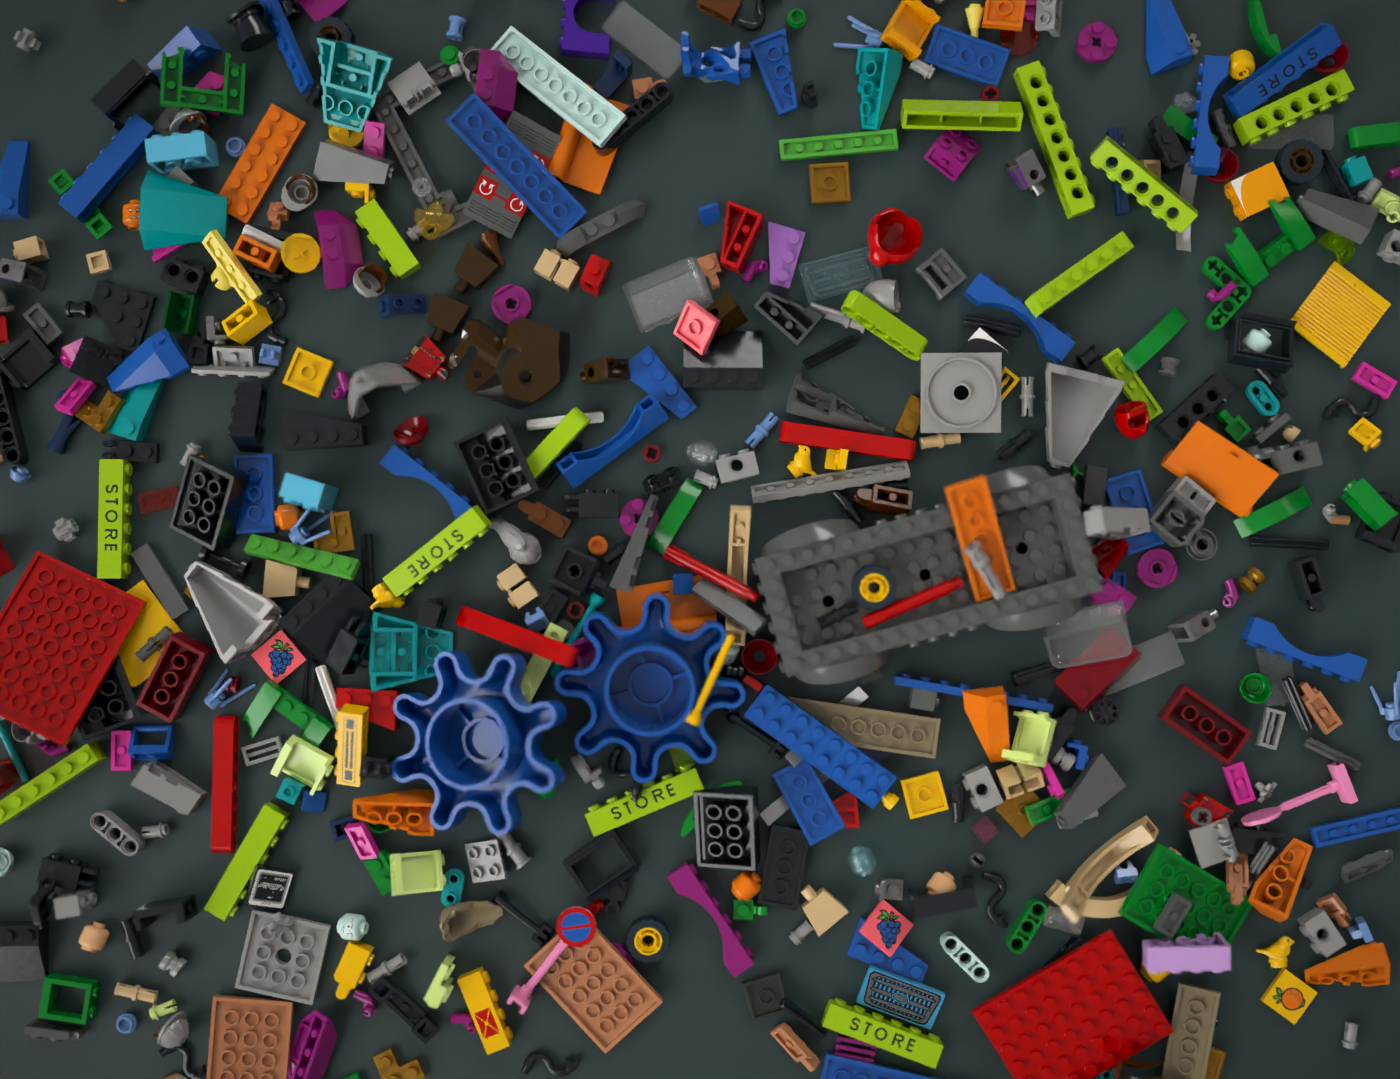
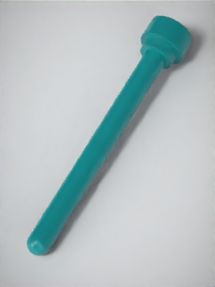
M592 592L589 597L590 605L567 641V645L571 646V643H574L580 637L586 617L595 611L596 608L599 609L600 606H603L606 601L604 597ZM555 662L549 675L555 677L562 664Z
M1 720L0 737L22 782L27 783L30 781V777Z

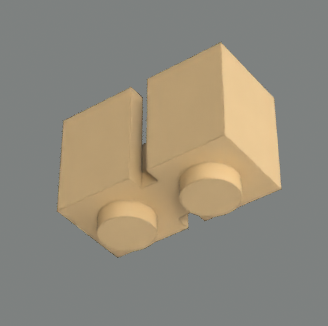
M544 249L534 267L535 273L549 281L553 279L556 285L570 292L581 273V269L578 267L579 264L570 258L568 260L562 259V254L554 249L550 251Z
M514 563L496 576L498 578V581H496L497 585L502 591L506 590L510 597L507 599L513 608L517 606L518 609H521L540 596L531 581L525 582L514 591L512 590L513 587L528 578L518 563Z
M1016 763L1017 766L1015 767L1009 765L995 770L999 785L1007 800L1024 794L1020 785L1021 780L1028 792L1045 786L1042 772L1038 766Z

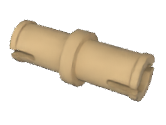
M936 433L933 436L919 438L921 450L932 447L943 448L944 445L961 443L960 433Z
M121 982L117 983L114 995L128 997L132 1001L141 1000L155 1004L159 993L157 990L142 988L138 984L133 986Z

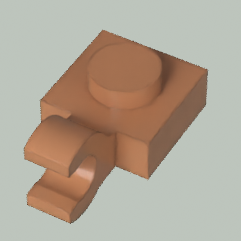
M651 77L632 80L635 101L659 82H666V80L661 79L653 83Z
M271 202L267 217L269 221H272L271 229H280L281 222L288 221L291 210L287 209L282 202Z
M716 253L697 258L702 278L709 277L713 290L720 288L717 274L721 273V268Z
M1335 893L1318 898L1316 904L1326 912L1329 918L1334 917L1341 928L1349 926L1347 921L1352 918L1346 912L1347 907Z

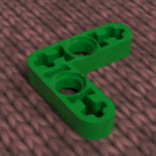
M1211 256L1202 262V272L1221 289L1226 285L1221 280L1223 274H1228L1231 277V282L1237 286L1205 318V326L1209 330L1215 331L1222 328L1250 297L1251 287L1219 258ZM1213 262L1215 264L1213 266L1214 269L1209 270V264ZM1222 269L1223 271L1216 276L1217 271ZM1243 288L1244 295H1241L1237 299H1234L1233 297H1235L1239 293L1238 289ZM1228 301L1232 304L1233 309L1231 312L1224 310V302ZM1219 314L1223 315L1217 320L1218 324H1212V318L1217 317Z

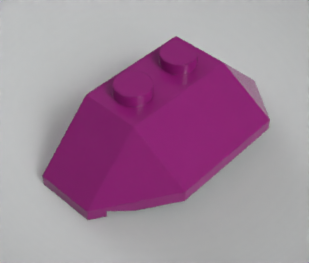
M480 48L475 94L501 121H504L512 114L514 109L518 72L500 51Z
M335 210L316 211L314 216L321 249L326 290L346 288L353 279L355 271L363 266L358 226Z
M318 1010L312 1011V1013L300 1020L291 1046L287 1069L289 1079H321L325 1075L338 1035L331 1019Z

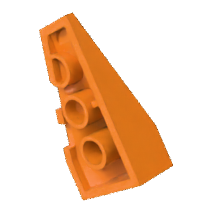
M1003 686L962 690L965 712L990 762L1009 761L1001 757L1003 749L1010 750L1007 702Z
M411 789L353 799V818L372 824H385L390 826L389 829L393 830L397 828L408 831L407 834L413 836H434L435 827L432 826L429 815L434 804L435 791L434 789Z
M1293 838L1284 848V851L1280 852L1254 882L1247 901L1261 914L1281 923L1288 919L1313 846Z
M1370 942L1366 945H1361L1304 970L1305 983L1330 985L1336 981L1342 982L1346 986H1350L1351 982H1359L1362 986L1390 984V962L1384 943Z

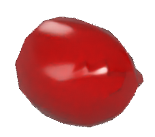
M1139 400L1129 401L1115 408V423L1122 435L1135 440L1146 434L1150 419L1146 402Z

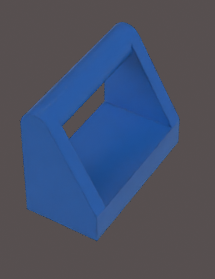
M134 724L127 753L133 760H173L175 754L174 724ZM139 732H167L165 745H139Z

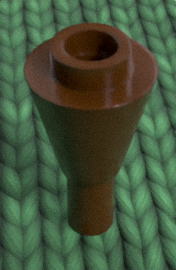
M489 230L481 234L482 239L479 242L494 256L499 267L506 264L500 253L497 233H492Z

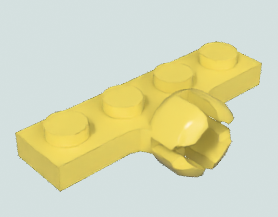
M217 229L210 231L202 241V244L217 264L216 269L211 275L212 283L218 279L215 284L216 288L227 291L234 287L245 303L250 299L257 302L263 295Z

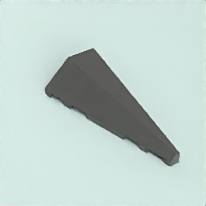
M798 372L796 374L787 398V413L867 434L881 436L884 434L885 427H878L870 422L868 416L862 417L854 412L855 408L831 392L826 393L818 388L816 382H808L802 378V373Z
M650 495L609 587L628 593L633 592L659 496Z

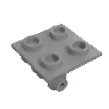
M417 62L387 83L409 116L442 94L420 62Z
M1227 818L1189 830L1201 869L1225 860L1229 862L1237 861L1236 857L1239 855Z
M497 837L488 841L464 844L473 883L506 879L507 870L503 862L505 858H502L504 853L501 852V842Z

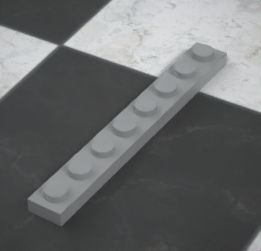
M907 460L750 487L753 503H764L771 500H783L789 497L824 493L831 490H843L849 487H862L868 484L903 480L904 478H910V469Z

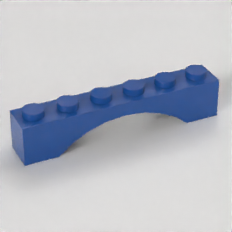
M1205 55L1203 63H1199L1197 75H1201L1200 81H1197L1196 93H1199V98L1195 100L1194 104L1197 118H1193L1192 130H1195V136L1191 137L1190 142L1193 155L1189 156L1188 167H1192L1191 175L1216 176L1219 169L1221 149L1210 132L1208 108L1215 93L1225 84L1229 70V56Z
M979 273L963 293L964 297L978 307H997L1010 311L1020 317L1035 334L1041 353L1056 364L1063 361L1076 343L1072 340L1073 337L1069 333L1058 330L1054 322L1046 321L1040 316L1035 318L1029 308L1024 305L1025 303L1021 298H1014L1009 294V290L1006 287L995 284L992 277L988 274Z
M650 393L635 404L632 414L625 425L612 438L592 449L571 452L557 462L556 465L571 486L576 488L640 439L647 436L652 430L663 424L669 417L660 403Z
M394 444L379 462L395 476L418 478L434 486L450 504L455 520L473 507L471 505L472 500L464 494L462 496L458 495L455 492L457 490L456 487L449 482L443 483L440 480L441 475L433 469L428 471L425 468L426 463L418 457L416 459L412 458L409 455L411 451L403 445L399 447Z
M1248 616L1241 635V639L1246 640V644L1255 648H1258V646L1264 647L1265 652L1273 655L1280 653L1284 655L1283 659L1291 662L1301 661L1302 666L1306 668L1321 669L1320 673L1331 677L1333 674L1340 676V681L1349 684L1352 681L1360 682L1368 661L1349 652H1338L1325 656L1305 653L1286 641L1279 633L1275 624L1258 617Z

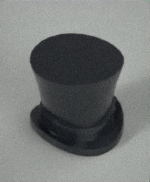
M251 1L245 4L226 19L228 24L236 28L240 49L243 52L256 51L269 44L275 37L262 19L264 10L258 1Z

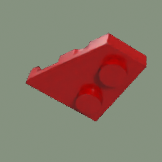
M1124 538L1118 540L1103 539L1091 547L1092 555L1094 554L1098 561L1096 569L1106 580L1109 579L1129 548L1128 542Z
M847 792L833 800L832 802L844 822L845 828H859L857 797Z

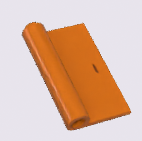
M611 99L607 100L621 112L630 106ZM564 120L559 133L562 139L546 169L559 182L601 195L618 148L607 156L598 155L592 145V141ZM618 129L614 135H619L622 129Z
M1197 420L1174 450L1171 449L1160 463L1162 467L1177 477L1187 475L1215 498L1218 504L1240 518L1243 516L1247 517L1253 510L1252 506L1279 475L1278 472L1199 420Z
M693 576V587L703 578L702 576ZM673 579L634 586L632 593L616 589L623 628L639 623L643 615L645 598L652 592H661L668 597L670 603L669 619L672 626L679 631L692 632L708 620H717L716 610L694 594L674 595Z

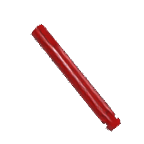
M671 544L664 552L663 559L681 568L684 567L746 600L750 599L752 602H756L760 596L752 587L691 557L689 553Z
M956 576L953 580L952 578L861 617L862 623L866 629H869L954 592L956 588L961 589L964 583L961 577Z

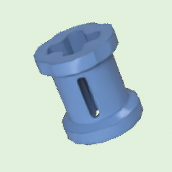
M449 16V21L451 22L449 31L446 32L447 38L463 41L462 32L467 20L460 16Z

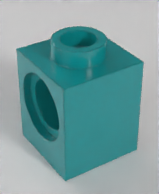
M1356 156L1344 160L1345 164L1338 168L1349 189L1365 183L1374 177L1365 156L1356 158Z
M288 776L284 778L276 797L295 805L301 801L307 785Z

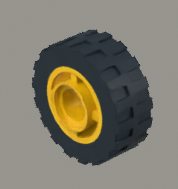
M877 564L862 567L852 579V594L858 604L866 609L880 610L885 606L887 607L893 601L897 592V584L892 573L885 567ZM871 582L879 583L878 591L870 592L868 590L869 584Z
M646 915L645 917H639L628 928L626 935L627 949L632 957H635L638 961H643V963H653L656 960H660L662 956L666 955V951L670 947V933L667 925L656 916ZM650 935L654 939L652 942L647 943L643 938Z

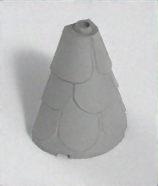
M382 362L362 368L352 376L349 383L348 411L351 419L355 421L371 412L362 394L377 386L400 385L406 393L421 385V380L410 369L395 363Z
M1047 362L1045 370L1046 455L1051 467L1062 469V466L1070 467L1088 443L1090 435L1105 417V413L1122 391L1124 381Z
M195 561L188 567L184 578L194 603L199 608L206 629L211 635L219 657L225 664L245 657L244 652L250 651V649L253 651L257 649L275 631L282 618L280 615L282 609L271 599L255 592L251 587L232 579L231 575L203 561Z

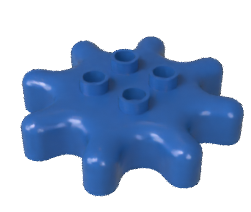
M652 592L645 598L642 619L638 624L631 627L623 628L617 626L604 612L593 611L584 621L583 630L596 648L595 659L587 666H574L573 668L566 666L558 672L555 679V687L560 694L583 698L591 709V718L577 731L575 738L576 749L581 754L592 755L608 743L616 742L624 745L631 753V775L640 783H648L655 778L660 754L672 747L683 748L698 763L706 764L711 762L716 756L717 749L714 738L704 726L706 716L715 708H737L745 700V690L739 680L718 676L701 711L702 721L700 726L698 727L685 721L691 709H694L711 672L709 659L725 642L726 632L724 626L717 620H708L692 632L677 630L672 626L669 619V599L661 592Z
M462 651L441 652L434 661V669L439 684L436 693L431 698L419 692L407 693L397 696L394 700L393 711L395 715L411 725L415 731V745L412 751L393 761L391 773L398 782L403 783L422 778L431 784L435 791V800L429 817L432 826L438 830H446L461 824L469 807L473 806L483 813L487 826L493 834H507L516 830L522 822L518 794L523 786L539 793H547L561 787L564 782L565 774L563 769L544 756L541 741L545 731L563 723L566 718V708L557 700H549L537 704H532L526 700L521 691V683L527 665L525 659L520 654L498 655L492 661L487 674L482 678L475 674L469 658Z

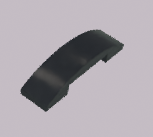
M381 975L368 988L367 991L381 1004L384 1002L412 1028L411 1032L425 1045L440 1030L429 1014L407 992L387 977Z

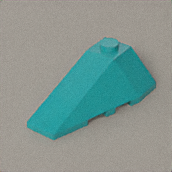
M858 48L856 75H859L860 81L858 93H861L862 101L860 104L862 129H880L901 73L904 52L890 48Z
M166 378L156 380V383L153 384L144 383L135 389L128 390L122 398L126 402L107 432L137 442H145Z

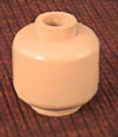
M946 871L944 873H934L926 885L927 894L955 890L954 877Z
M94 921L93 925L84 926L78 941L82 945L81 949L93 953L103 950L110 935V932L105 929L106 925Z

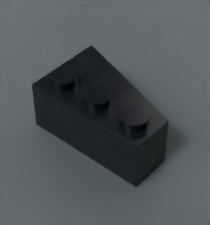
M772 289L765 291L753 306L797 346L808 337L827 314Z
M238 381V387L234 390L235 405L231 408L232 423L228 426V435L240 452L264 453V446H261L260 442L261 434H265V428H261L263 416H266L267 390L262 382Z

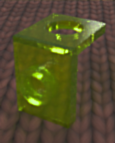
M1330 230L1318 240V244L1336 253L1338 264L1341 266L1355 255L1353 241ZM1349 249V253L1343 258V254Z
M669 748L676 772L695 765L694 759L683 748Z

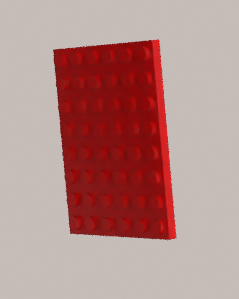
M37 550L0 612V717L66 747L146 607L147 602Z
M1111 929L971 1009L1014 1079H1093L1114 1067L1120 1061L1133 1056L1174 1032Z

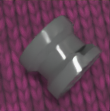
M1161 357V368L1158 369L1157 373L1165 377L1176 378L1178 376L1177 368L1180 366L1181 361L1171 357Z

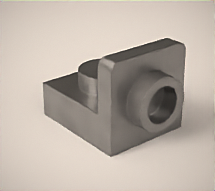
M206 316L207 340L214 343V345H226V342H232V339L227 337V335H220L223 332L221 321L215 316Z
M879 877V882L875 883V895H877L879 901H884V899L902 900L904 880Z

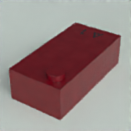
M1110 626L1053 681L1054 686L1084 714L1141 660V653Z
M181 631L171 634L136 705L169 723L180 719L215 650Z
M1178 685L1156 716L1225 765H1230L1252 734L1248 729L1185 685Z

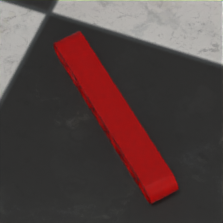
M793 422L781 423L779 442L787 444L807 445L808 447L832 450L846 449L848 453L902 461H914L916 441Z
M463 605L455 622L459 626L570 668L574 667L580 649Z
M217 715L214 719L211 818L212 853H234L236 849L238 716Z

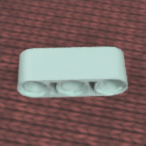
M948 931L940 936V944L945 952L967 974L980 983L988 979L989 970L986 965L954 933ZM948 939H954L955 942L952 946L947 947L945 945ZM968 953V959L961 961V954ZM978 967H982V973L980 975H975V969Z

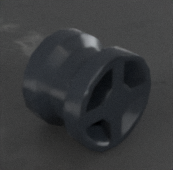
M743 663L728 664L726 678H734L742 682Z

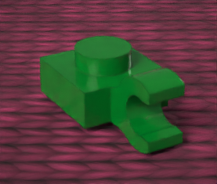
M1225 409L1215 414V417L1225 424L1222 428L1223 432L1234 443H1238L1252 430L1239 415L1232 417Z
M738 898L733 900V920H753V914L767 915V905L754 904V898H751L749 901L739 900Z

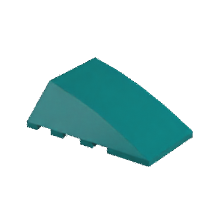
M317 37V44L320 49V55L318 56L322 74L320 81L323 86L322 106L324 123L362 133L365 121L369 118L394 58L383 52L352 43Z
M148 170L140 188L139 232L144 250L202 242L208 233L217 229L222 238H226L228 198Z
M373 612L369 638L371 692L437 676L434 669L435 658L441 652L453 651V632L442 629L434 630L417 625L412 621Z

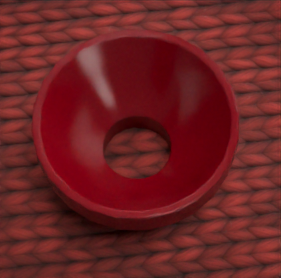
M1341 41L1342 45L1336 48L1333 54L1322 58L1318 65L1313 68L1321 74L1328 75L1342 70L1349 59V49L1346 44ZM1326 58H1332L1335 61L1332 66H1325L1322 62Z
M1219 147L1221 149L1219 165L1223 167L1224 172L1216 174V176L1204 175L1207 180L1213 183H1225L1235 176L1239 168V160L1232 150Z
M422 416L411 417L401 422L395 428L393 435L397 442L409 446L418 445L426 437L429 425L426 418Z
M754 639L745 645L741 657L744 667L749 672L756 675H764L773 670L777 663L778 654L775 653L771 642L765 639ZM761 650L765 653V659L762 662L754 660L753 654L755 651Z

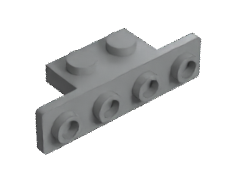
M214 345L212 347L214 364H195L191 368L192 373H198L200 376L218 374L221 377L238 375V377L242 378L249 377L250 375L257 376L258 378H268L275 371V366L256 365L254 346Z

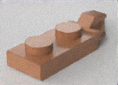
M1303 681L1296 685L1302 694L1301 698L1307 711L1323 734L1327 735L1343 724L1321 691H1318L1315 687L1311 688L1307 682Z
M1238 852L1239 856L1236 857L1237 861L1235 862L1226 860L1227 892H1231V904L1240 905L1241 901H1243V895L1246 896L1249 889L1247 853Z
M783 1022L771 1030V1035L796 1062H802L810 1072L817 1068L820 1060L806 1046V1043L795 1034L790 1026Z

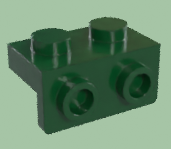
M169 291L162 330L166 328L171 333L193 336L200 297Z

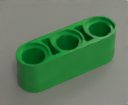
M1400 122L1358 126L1347 131L1350 151L1400 145Z
M1030 898L1026 902L1005 937L1007 947L1015 954L1023 953L1047 915V906L1039 898ZM1040 904V910L1036 913L1032 912L1033 906ZM1029 921L1030 927L1023 930V923ZM1014 939H1020L1018 946L1013 947L1011 945Z

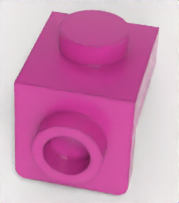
M83 338L62 347L60 359L65 367H71Z

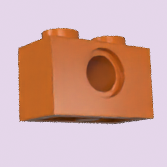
M240 235L232 251L239 259L270 273H275L281 262V254L277 250L244 235Z

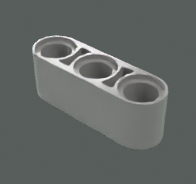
M103 810L95 813L90 818L91 827L126 856L135 855L145 848V839L112 811ZM100 816L105 818V824L100 822ZM116 828L119 829L121 832L120 837H118L115 833ZM131 841L136 844L135 850L130 845Z

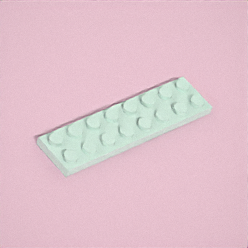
M510 26L490 49L500 51L518 72L517 82L601 149L626 121L627 117L624 113L514 27Z

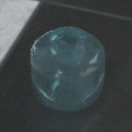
M861 845L850 849L851 853L848 855L847 860L854 874H860L862 877L875 870L874 867L877 861L869 847L862 848Z

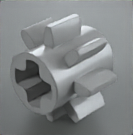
M24 28L23 32L17 31L13 38L18 41L16 45L18 48L30 54L32 50L38 51L41 46V42L37 40L39 35Z
M62 517L54 522L56 526L53 528V533L59 541L71 542L77 538L75 533L79 531V527L73 519L68 520Z

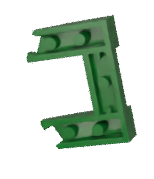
M178 47L179 53L169 57L166 56L165 52L162 53L160 106L178 109L190 108L243 117L245 63L240 67L230 60L231 54L225 53L223 92L183 86L184 47Z
M1284 197L1285 202L1278 204L1274 199L1267 201L1283 233L1259 252H1256L1238 226L1232 230L1237 235L1232 245L1229 243L1224 244L1241 278L1249 286H1256L1269 275L1268 271L1295 249L1302 250L1316 239L1303 215L1289 197Z
M271 679L264 683L242 718L243 722L247 721L252 730L249 734L254 738L275 709L302 728L304 733L300 738L317 748H320L335 726Z

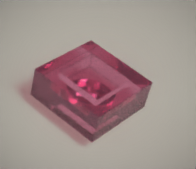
M986 815L971 827V830L983 844H986L999 833L998 829Z

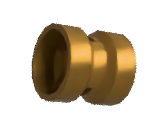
M1250 566L1247 574L1241 576L1237 582L1244 590L1253 594L1257 590V586L1263 584L1267 578L1260 570Z

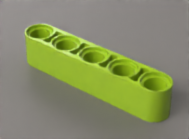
M850 290L841 307L842 312L906 357L916 361L920 360V354L924 352L928 340L859 291Z
M574 407L526 459L536 481L590 423L591 420L577 407Z

